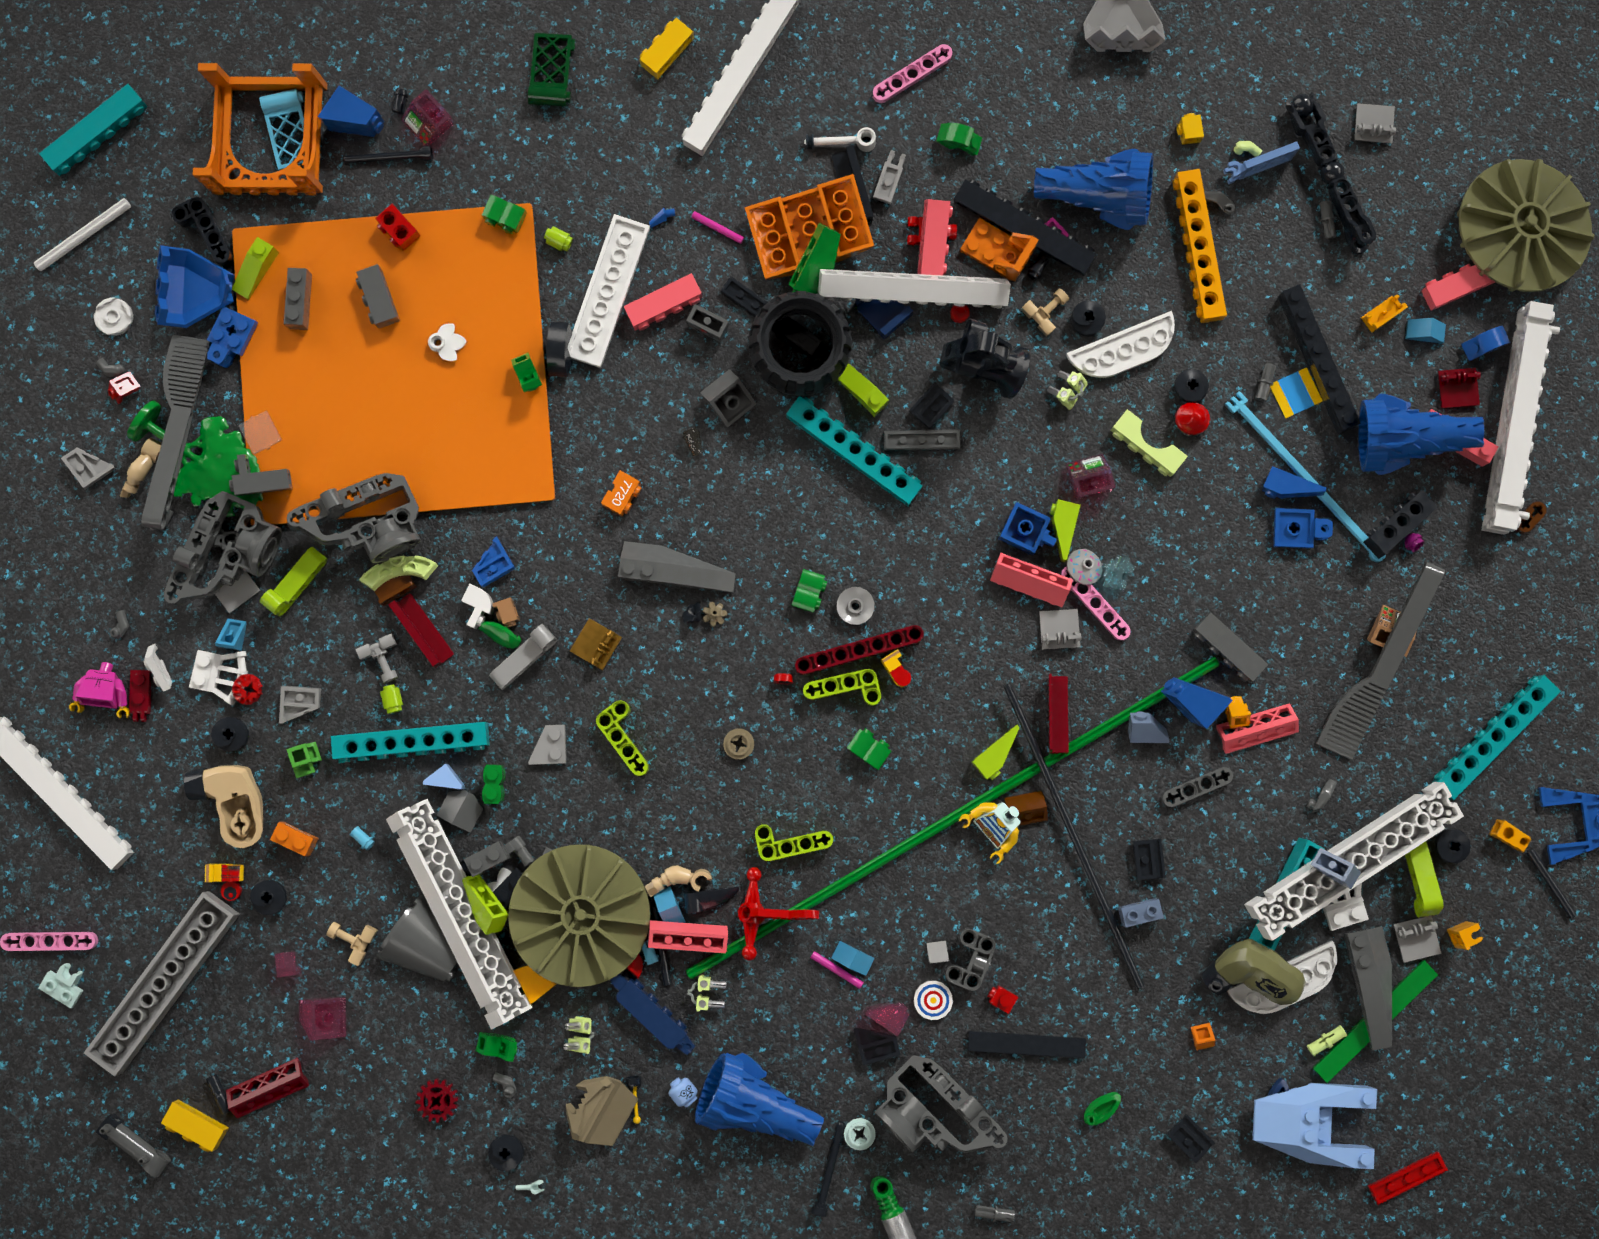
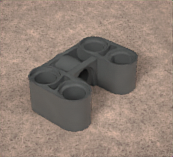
M965 928L959 933V940L966 947L973 949L970 963L966 968L955 964L946 967L944 974L949 982L975 991L980 988L983 978L988 971L996 943L988 935ZM966 932L973 934V940L969 943L963 940V935ZM986 939L990 940V949L983 950L981 943ZM951 969L959 971V976L956 979L949 977ZM970 976H975L977 978L976 985L968 986L967 979Z

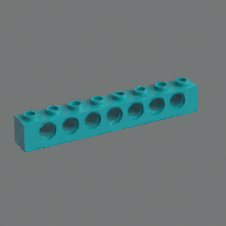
M799 396L786 413L787 419L907 507L911 504L922 489L921 481L913 475L911 477L908 476L903 467L898 464L896 466L889 462L890 458L883 453L878 454L874 451L875 447L868 442L863 443L859 440L860 436L852 430L848 432L843 428L844 424L839 420L835 419L833 421L828 417L829 414L822 408L818 410L813 406L814 403L807 397L803 399ZM805 413H813L814 419L806 420L804 418ZM823 423L828 424L830 427L826 432L819 429V426ZM836 435H843L845 441L837 443L834 438ZM852 446H858L860 448V452L858 454H852L850 452V448ZM873 457L876 463L872 466L867 465L865 459ZM883 468H888L891 471V475L884 477L880 471ZM902 479L906 482V486L899 488L896 485V481Z
M1545 675L1533 676L1527 682L1528 686L1524 690H1519L1514 695L1515 699L1511 703H1506L1501 708L1502 712L1488 721L1487 724L1489 726L1485 730L1481 729L1474 736L1475 740L1471 744L1467 743L1460 750L1462 753L1458 757H1453L1447 763L1448 767L1444 771H1439L1434 776L1435 780L1433 782H1444L1452 795V797L1448 798L1449 800H1454L1561 692ZM1533 691L1538 695L1536 701L1532 698ZM1520 704L1524 707L1523 714L1518 711ZM1506 718H1509L1511 721L1509 728L1505 725ZM1493 731H1495L1498 735L1496 741H1494L1491 737ZM1479 745L1484 747L1482 755L1478 752ZM1467 758L1471 761L1470 768L1465 766ZM1453 772H1456L1458 775L1456 782L1451 779Z
M488 722L331 736L332 759L338 760L339 763L350 762V758H358V761L370 760V756H377V759H388L389 755L396 754V758L408 757V753L415 752L416 756L427 755V751H435V754L446 753V749H454V752H464L467 747H473V750H484L485 746L490 745ZM467 732H471L473 735V739L469 743L464 740V735ZM447 734H452L454 740L448 745L445 742V737ZM430 735L434 737V744L432 746L426 744V738ZM410 737H413L415 740V745L412 748L407 746V740ZM394 739L396 746L390 750L387 743L389 740ZM371 741H375L377 747L371 752L368 745ZM352 743L357 745L355 753H351L349 750V746Z

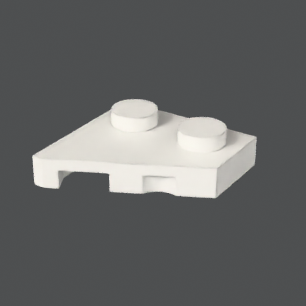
M156 644L148 647L143 662L148 671L151 670L153 673V680L156 686L161 687L164 692L171 688L172 680L163 660H159L155 653L158 649Z

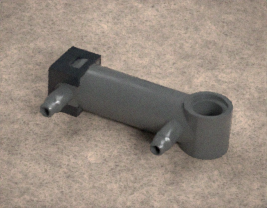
M113 1113L107 1116L96 1130V1133L105 1140L109 1139L134 1158L148 1174L153 1177H159L170 1163V1157L163 1151L152 1147L123 1124L125 1121Z

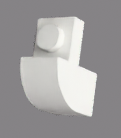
M469 584L461 601L475 607L467 625L477 630L478 626L480 627L485 620L484 613L493 614V601L484 590Z

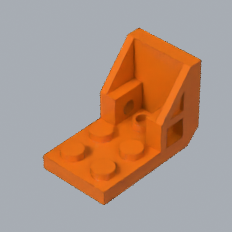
M979 217L960 251L1004 278L1016 281L1034 252L1038 239L1031 235L1014 232L1010 236Z

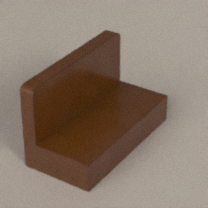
M404 575L386 581L375 590V593L379 598V604L385 606L417 586L411 575Z
M1042 791L1005 798V804L1008 808L1013 806L1018 809L1019 815L1017 818L1020 820V825L1048 820L1047 805Z

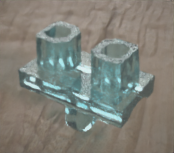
M1117 555L1116 559H1111L1109 564L1102 563L1101 568L1105 570L1103 577L1106 578L1103 587L1119 591L1125 590L1127 582L1121 579L1123 573L1131 575L1135 568L1129 562L1130 558Z

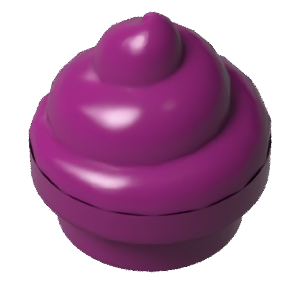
M1409 533L1405 537L1404 542L1406 549L1412 552L1419 550L1424 545L1423 537L1420 534Z

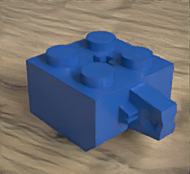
M1018 502L1014 504L998 540L1031 555L1035 554L1038 546L1043 547L1046 544L1054 547L1057 541L1056 538L1048 535L1050 531L1046 529L1050 518ZM1024 525L1027 526V530H1028V531H1026L1025 533L1022 532V528H1020V527H1023Z

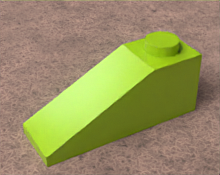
M257 237L245 256L232 290L249 300L279 252L272 245Z
M848 363L838 381L875 417L888 405L889 399Z
M1058 499L1055 504L1052 503L1050 515H1053L1051 521L1055 538L1057 539L1061 562H1066L1080 505Z
M1018 725L1011 728L971 761L986 780L989 778L993 780L1001 773L999 769L1003 767L1020 728Z
M480 875L463 877L462 882L475 921L484 934L488 935L502 931L509 915Z

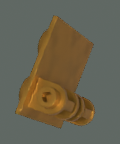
M589 618L570 652L603 670L622 637Z

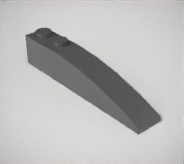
M624 541L618 577L622 580L724 592H734L736 573L661 545Z
M1383 927L1343 934L1371 1049L1374 1051L1392 1047V963Z

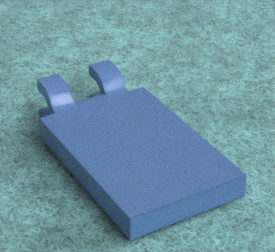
M1294 142L1244 161L1242 164L1232 161L1227 164L1228 168H1225L1223 172L1224 174H1232V178L1227 181L1228 184H1232L1237 179L1246 178L1292 160L1300 147L1298 142Z

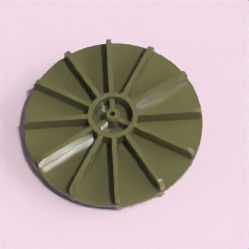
M1507 159L1489 167L1473 180L1464 194L1460 209L1457 211V216L1459 217V230L1463 242L1460 244L1461 249L1465 248L1470 259L1481 271L1479 273L1480 276L1485 274L1488 278L1507 287L1508 291L1512 292L1515 290L1528 292L1545 291L1569 279L1582 266L1588 254L1591 241L1594 240L1595 236L1592 233L1591 217L1588 210L1591 203L1585 202L1580 191L1570 181L1572 178L1570 174L1565 176L1555 168L1544 164L1542 159H1537L1536 161Z
M592 845L564 846L536 859L519 878L509 904V929L517 952L524 962L537 974L560 985L571 987L592 986L617 976L637 957L649 929L650 907L648 896L641 879L634 869L615 853Z

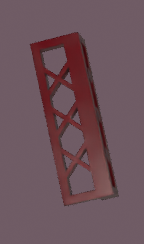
M295 1058L227 1089L228 1109L238 1119L308 1087L309 1081L302 1073L300 1060ZM295 1066L296 1072L287 1075L288 1070ZM278 1075L274 1082H268L272 1076ZM260 1083L256 1090L250 1091L253 1085ZM241 1091L242 1093L239 1098L233 1100V1094Z

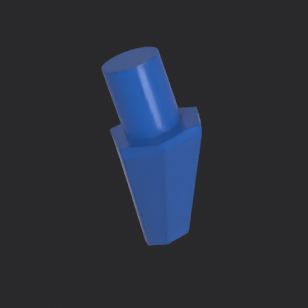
M663 207L649 221L650 228L667 221V217L676 216L674 208L665 210Z

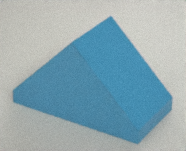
M1434 318L1407 320L1405 339L1443 344L1446 324Z
M227 619L215 642V646L242 651L247 625L246 621Z
M671 886L653 895L663 921L685 923Z
M839 941L831 957L847 968L865 976L874 960V957L842 941Z

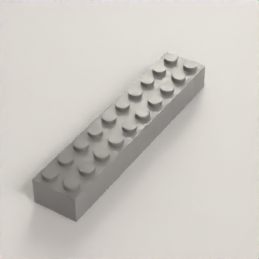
M210 891L202 892L85 1050L84 1054L113 1076L122 1074L240 913Z

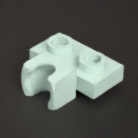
M65 963L59 968L57 973L51 970L48 971L38 989L67 1007L73 1008L83 992L82 989L75 986L78 984L83 972L78 971L70 975L69 969L71 965Z

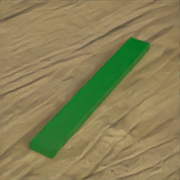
M1422 960L1392 989V1020L1438 976L1425 960ZM1364 1018L1312 1067L1326 1083L1370 1042Z

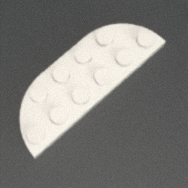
M1170 311L1068 352L1066 356L1078 371L1096 378L1111 377L1147 363L1160 356L1170 344L1175 326L1173 313Z
M1333 941L1322 944L1287 961L1303 973L1306 981L1304 991L1298 1001L1319 992L1331 980L1335 965H1337V952ZM1240 983L1227 991L1239 1006L1260 1014L1273 1013L1292 1005H1279L1271 1002L1261 993L1248 988L1244 983Z

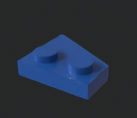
M497 536L492 540L493 543L488 551L485 550L481 556L480 562L472 570L482 588L516 569Z

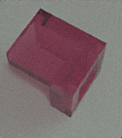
M294 951L275 954L277 978L301 974V966L296 965Z

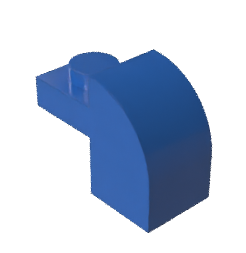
M1498 326L1477 335L1461 345L1468 360L1472 361L1511 342L1504 327Z

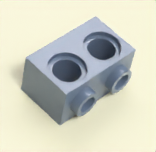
M1157 898L1118 907L1121 923L1124 927L1164 918L1160 901Z

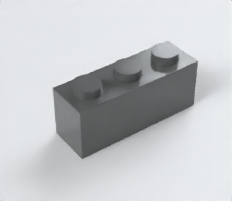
M376 264L357 271L358 278H356V283L359 289H363L364 296H362L365 306H369L371 313L368 316L371 324H375L380 329L399 322L400 319L381 267Z
M288 268L284 325L289 329L308 330L312 274L306 268Z

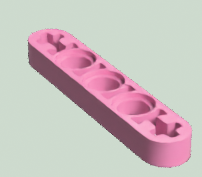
M942 44L874 87L873 99L878 103H884L947 64L952 58L951 47ZM941 51H943L944 53L948 52L946 58L945 56L939 57ZM925 60H931L933 62V66L931 68H925L923 66V62ZM913 69L917 71L918 75L915 78H910L907 72ZM898 79L902 82V86L894 88L891 84L892 81ZM878 90L881 92L885 91L884 97L881 95L877 96Z
M1067 566L1061 571L1062 576L1067 575ZM1077 582L1074 586L1071 584L1070 589L1116 640L1121 641L1129 637V626L1092 585H1087L1088 591L1086 594H1080L1077 590L1080 583ZM1092 598L1100 600L1101 605L1099 608H1093L1090 605ZM1105 612L1113 614L1114 618L1111 623L1104 621L1103 615ZM1118 620L1120 623H1118L1117 626L1120 629L1123 627L1125 628V636H1118V629L1116 627H1113V629H1111L1110 626L1115 624V622Z
M93 932L8 933L0 939V946L6 951L89 950L98 944V937ZM67 935L73 938V944L70 947L64 944V938ZM28 936L34 938L35 942L32 947H28L25 944ZM47 936H51L54 939L51 947L46 946L44 942ZM10 937L11 940H20L19 943L11 944V946L6 941ZM87 937L92 939V943L89 944L79 943V939H86Z

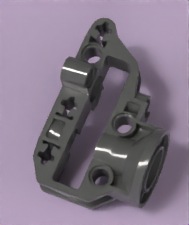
M383 473L339 491L336 488L329 489L320 494L319 499L301 505L290 511L287 515V524L291 530L301 531L322 545L342 544L345 551L350 549L354 551L364 546L372 563H380L389 560V558L400 556L421 542L414 526L419 507L405 477L402 475ZM383 481L390 483V486L383 485ZM401 490L409 502L386 512V515L380 519L373 517L353 525L351 529L339 534L336 532L332 535H324L317 525L327 520L328 522L345 516V513ZM350 495L351 498H354V501L347 499V496ZM315 509L320 513L318 516L312 517L309 515V512ZM403 514L407 516L408 519L404 522H401L397 519V517ZM295 517L297 520H299V523L297 524L295 523V521H293V518ZM364 529H369L372 534L366 537L361 532Z
M224 491L215 495L206 502L201 510L185 546L178 547L174 553L173 562L176 565L167 582L164 599L172 605L180 606L187 600L213 596L223 584L232 586L235 580H239L242 571L257 577L262 576L271 566L280 547L282 539L281 528L266 522L261 509L255 504ZM235 502L244 506L245 508L234 530L237 532V536L233 542H228L214 579H211L206 588L200 589L195 587L194 584L199 574L202 575L208 565L209 559H207V556L232 503ZM214 506L219 507L218 511L213 510ZM251 519H254V520H255L254 526L251 527V528H248V526H247L248 521L251 520ZM198 541L203 542L201 546L197 545ZM234 554H238L237 562L232 563L231 557ZM183 574H186V581L184 583H181L180 577ZM173 594L178 595L177 599L172 597Z
M912 1056L888 1080L887 1099L874 1112L880 1121L911 1152H914L926 1139L941 1151L950 1145L963 1153L989 1148L1003 1150L1008 1142L1006 1133L983 1110L980 1103L971 1095L969 1096L936 1062L924 1057ZM925 1065L928 1067L931 1065V1070L934 1073L933 1076L929 1071L924 1072ZM913 1068L940 1094L941 1098L978 1134L971 1143L967 1145L961 1144L899 1081L909 1069ZM950 1090H951L955 1095H957L958 1093L960 1094V1095H959V1098H960L959 1101L956 1100V1099H955L954 1101H952L953 1098H952V1094L949 1092ZM898 1092H903L906 1095L905 1099L901 1102L895 1100V1095ZM925 1121L933 1122L934 1126L931 1130L923 1128ZM987 1121L990 1124V1128L983 1131L979 1128V1123ZM994 1128L996 1129L994 1131V1134L998 1138L1000 1136L1003 1137V1144H995V1138L992 1135H990L989 1138L987 1137L989 1134H991Z

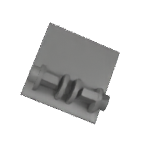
M1357 103L1355 140L1392 143L1393 135L1396 134V127H1393L1395 106Z
M242 571L238 581L235 580L232 586L223 584L215 595L226 610L231 613L261 590L246 571Z
M1078 609L1039 611L1042 650L1080 647L1081 633H1079Z
M1432 915L1393 924L1403 962L1441 954L1435 931L1438 929V925L1436 922H1433Z

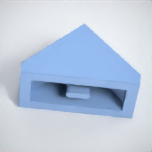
M444 764L423 781V785L465 789V785L449 764Z

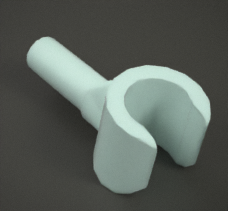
M537 1180L528 1185H516V1190H530L531 1193L538 1194L544 1191V1189L538 1187L544 1181Z

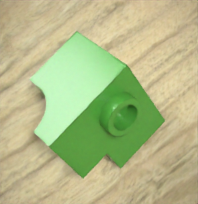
M316 742L304 743L286 749L297 779L316 773L313 763L322 761Z

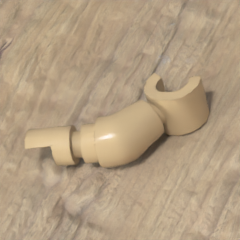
M149 438L144 443L141 455L131 463L127 471L128 481H125L120 497L128 498L131 496V493H137L139 484L145 480L153 462H157L162 445L160 441Z
M676 865L665 869L660 878L652 879V882L645 885L649 896L652 897L665 889V885L667 887L672 884L688 885L689 882L694 890L699 892L700 885L696 883V878L704 876L707 880H712V875L705 869H699L691 873V870Z

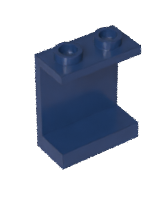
M855 298L854 307L883 339H886L913 314V310L909 306L905 307L898 300H890L889 303H884L878 299L865 302Z

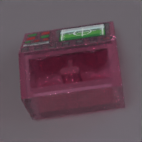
M427 89L412 100L401 119L424 146L432 144L455 124L451 116Z
M1103 454L1066 464L1076 501L1110 492L1116 488L1111 469Z

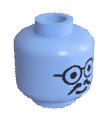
M678 1077L670 1083L671 1089L668 1094L677 1106H684L686 1108L697 1099L696 1094L698 1090L688 1078L680 1080Z

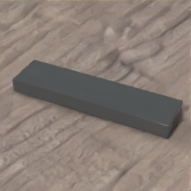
M960 429L884 431V451L960 449Z

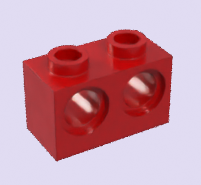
M393 204L375 218L379 223L377 225L378 229L383 234L388 233L391 236L390 242L396 248L400 246L403 251L420 237L418 231ZM394 218L393 224L386 225L388 219ZM401 232H407L405 238H399Z

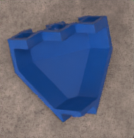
M160 245L157 259L159 275L156 280L158 304L155 306L157 325L187 328L234 301L231 293L234 274L190 249Z

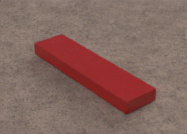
M1436 1151L1368 1185V1188L1376 1204L1379 1205L1448 1171L1440 1153Z

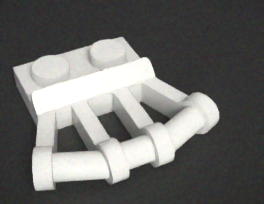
M198 650L189 687L213 692L230 705H234L236 701L232 691L229 695H226L217 689V683L233 686L234 683L233 681L219 679L221 670L237 673V678L243 674H248L245 662L246 651L220 655ZM237 658L238 669L222 665L224 660Z
M1362 883L1354 887L1353 897L1350 896L1348 891L1343 895V900L1338 901L1336 899L1323 907L1331 931L1369 920L1363 903L1364 900L1361 896Z

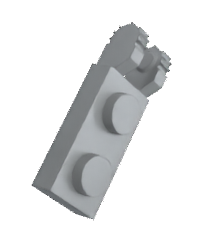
M893 150L890 151L887 162L883 166L873 199L890 205L906 157L905 154L900 156L898 166L891 164L895 156V151Z

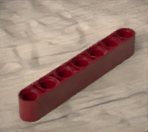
M917 625L905 627L800 657L795 663V669L801 675L811 674L917 644L922 640L924 633L922 628ZM917 630L920 633V637L914 640L910 638L909 632ZM899 635L901 643L898 645L893 644L891 637ZM880 640L883 643V648L875 650L872 646L873 641ZM857 645L863 646L864 654L856 655L854 647ZM842 650L846 653V658L840 661L836 659L835 653ZM819 656L827 657L828 662L826 665L821 666L817 663ZM801 661H807L809 668L806 671H801L798 668V664Z

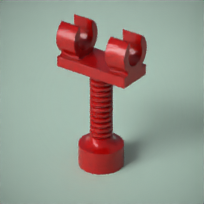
M908 217V226H919V236H907L908 245H920L923 217ZM949 224L951 232L948 238L949 240H956L957 224Z

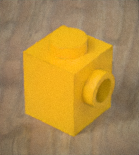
M1194 113L1186 114L1177 124V134L1181 136L1182 145L1200 143L1203 139L1201 115H1195Z

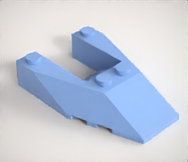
M1309 1083L1303 1087L1289 1089V1091L1283 1093H1276L1254 1100L1252 1140L1312 1164L1374 1169V1149L1366 1145L1331 1144L1332 1107L1376 1109L1377 1089L1365 1085Z

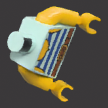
M984 802L971 810L969 815H961L959 821L966 819L968 823L964 824L963 828H967L971 820L975 818L973 822L997 849L1001 848L990 856L991 859L995 854L998 855L1000 858L996 863L998 864L1003 860V854L1005 852L1008 853L1018 841L1019 830L1017 827L1020 825V820L1017 817L1019 811L1013 806L1008 808L1003 802L999 804Z

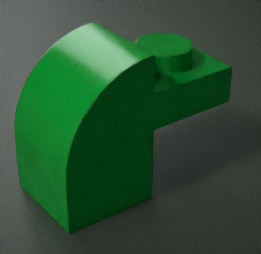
M959 123L941 124L936 142L948 149L960 148L968 154L975 156L978 155L982 137L975 134L974 129Z
M529 353L511 359L523 392L534 391L542 385Z
M480 1032L476 1052L513 1062L514 1056L517 1053V1042L515 1038Z

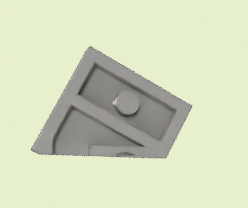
M75 448L61 458L84 490L116 469L112 464L102 461L80 448Z
M281 686L279 723H284L320 708L321 688Z
M545 725L530 757L529 765L566 763L565 725Z

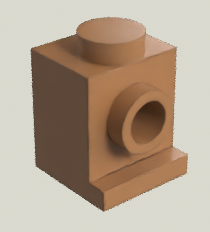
M512 598L492 603L493 607L498 609L496 616L499 623L502 622L506 628L514 627L516 622L520 621Z

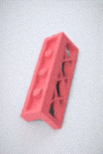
M1290 703L1252 714L1250 724H1253V726L1250 728H1230L1229 722L1216 725L1222 739L1225 754L1299 732V719ZM1286 711L1290 714L1287 717L1279 716L1280 713ZM1266 717L1271 719V721L1267 723L1260 721L1262 718ZM1229 728L1235 730L1233 733L1225 735L1223 731Z

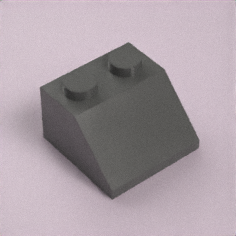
M730 369L700 392L707 404L727 428L756 405V402L739 377Z

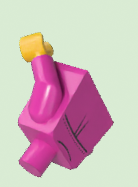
M102 662L100 670H88L86 675L74 684L72 698L74 703L69 705L70 711H75L76 705L78 706L77 713L84 711V705L114 709L120 706V709L117 711V717L122 718V710L126 712V718L130 717L129 708L126 707L127 694L125 687L116 673L112 672L113 665L111 663Z

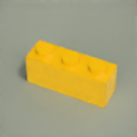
M675 18L673 22L669 21L664 28L665 31L661 35H657L649 49H644L640 54L641 66L657 80L694 39L693 31L678 18Z
M179 1099L172 1102L161 1124L165 1125L166 1130L183 1135L182 1138L188 1142L194 1141L199 1144V1148L206 1152L218 1149L229 1129L226 1125Z

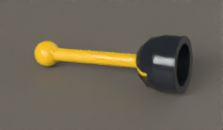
M628 1076L625 1078L626 1086L637 1097L636 1091L641 1087V1076ZM637 1103L634 1107L635 1117L633 1118V1122L635 1124H639L641 1121V1118L638 1115Z

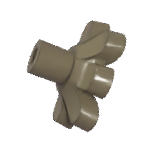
M710 602L709 608L704 607L702 612L706 615L703 617V621H710V626L712 627L716 626V622L722 625L724 623L722 617L727 616V611L722 610L723 604L718 603L715 606L714 602Z

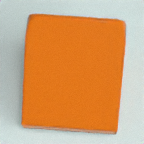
M1210 1023L1191 1027L1196 1050L1215 1046L1216 1040Z

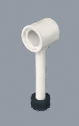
M868 127L860 129L857 136L814 138V134L812 136L806 134L804 144L806 149H809V147L814 149V145L857 144L860 150L869 152L876 145V135ZM869 137L871 141L865 143L862 141V138Z

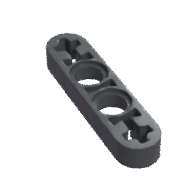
M1221 767L1168 789L1161 796L1162 803L1167 807H1174L1227 785L1233 779V772L1229 768ZM1221 771L1228 773L1226 781L1224 779L1216 781L1218 785H1216L1215 779L1211 776L1214 774V777H1218L1221 775ZM1203 778H1208L1211 781V786L1208 789H1204L1201 786ZM1186 785H1190L1193 788V794L1189 797L1183 793V788ZM1176 789H1179V794L1183 800L1180 801V797L1173 799L1174 803L1167 802L1168 793L1170 795L1178 794Z

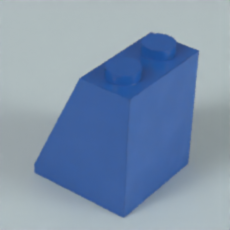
M341 86L337 87L318 115L323 125L329 131L374 137L376 133L381 132L384 126V120L376 108Z
M1175 677L1168 680L1161 690L1190 722L1205 729L1233 701L1227 696Z

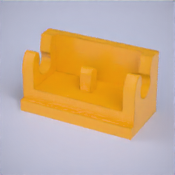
M1399 295L1389 297L1361 317L1371 333L1408 307L1406 303L1401 304L1398 301Z
M1465 921L1447 929L1455 948L1469 950L1470 946L1481 942L1483 937L1473 939L1471 936L1473 932L1480 929L1478 923Z

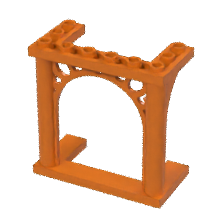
M198 63V71L215 88L210 159L205 168H193V176L215 195H223L224 192H230L233 195H242V193H249L251 195H260L261 193H268L269 195H279V193L298 195V193H305L310 196H314L316 193H323V185L319 182L321 120L318 115L322 111L323 91H327V82L312 64L293 63L292 71L297 77H229L217 63ZM297 88L298 91H305L303 143L295 160L284 169L269 174L255 173L239 164L234 157L230 144L233 90L287 91ZM228 161H233V165L229 166ZM300 161H303L302 166H304V168L298 165ZM234 169H240V175L236 179L231 180L229 178L230 173ZM245 175H250V179H249V180H248L247 178H245V179H243V178H244ZM282 175H286L287 180H280L279 178Z

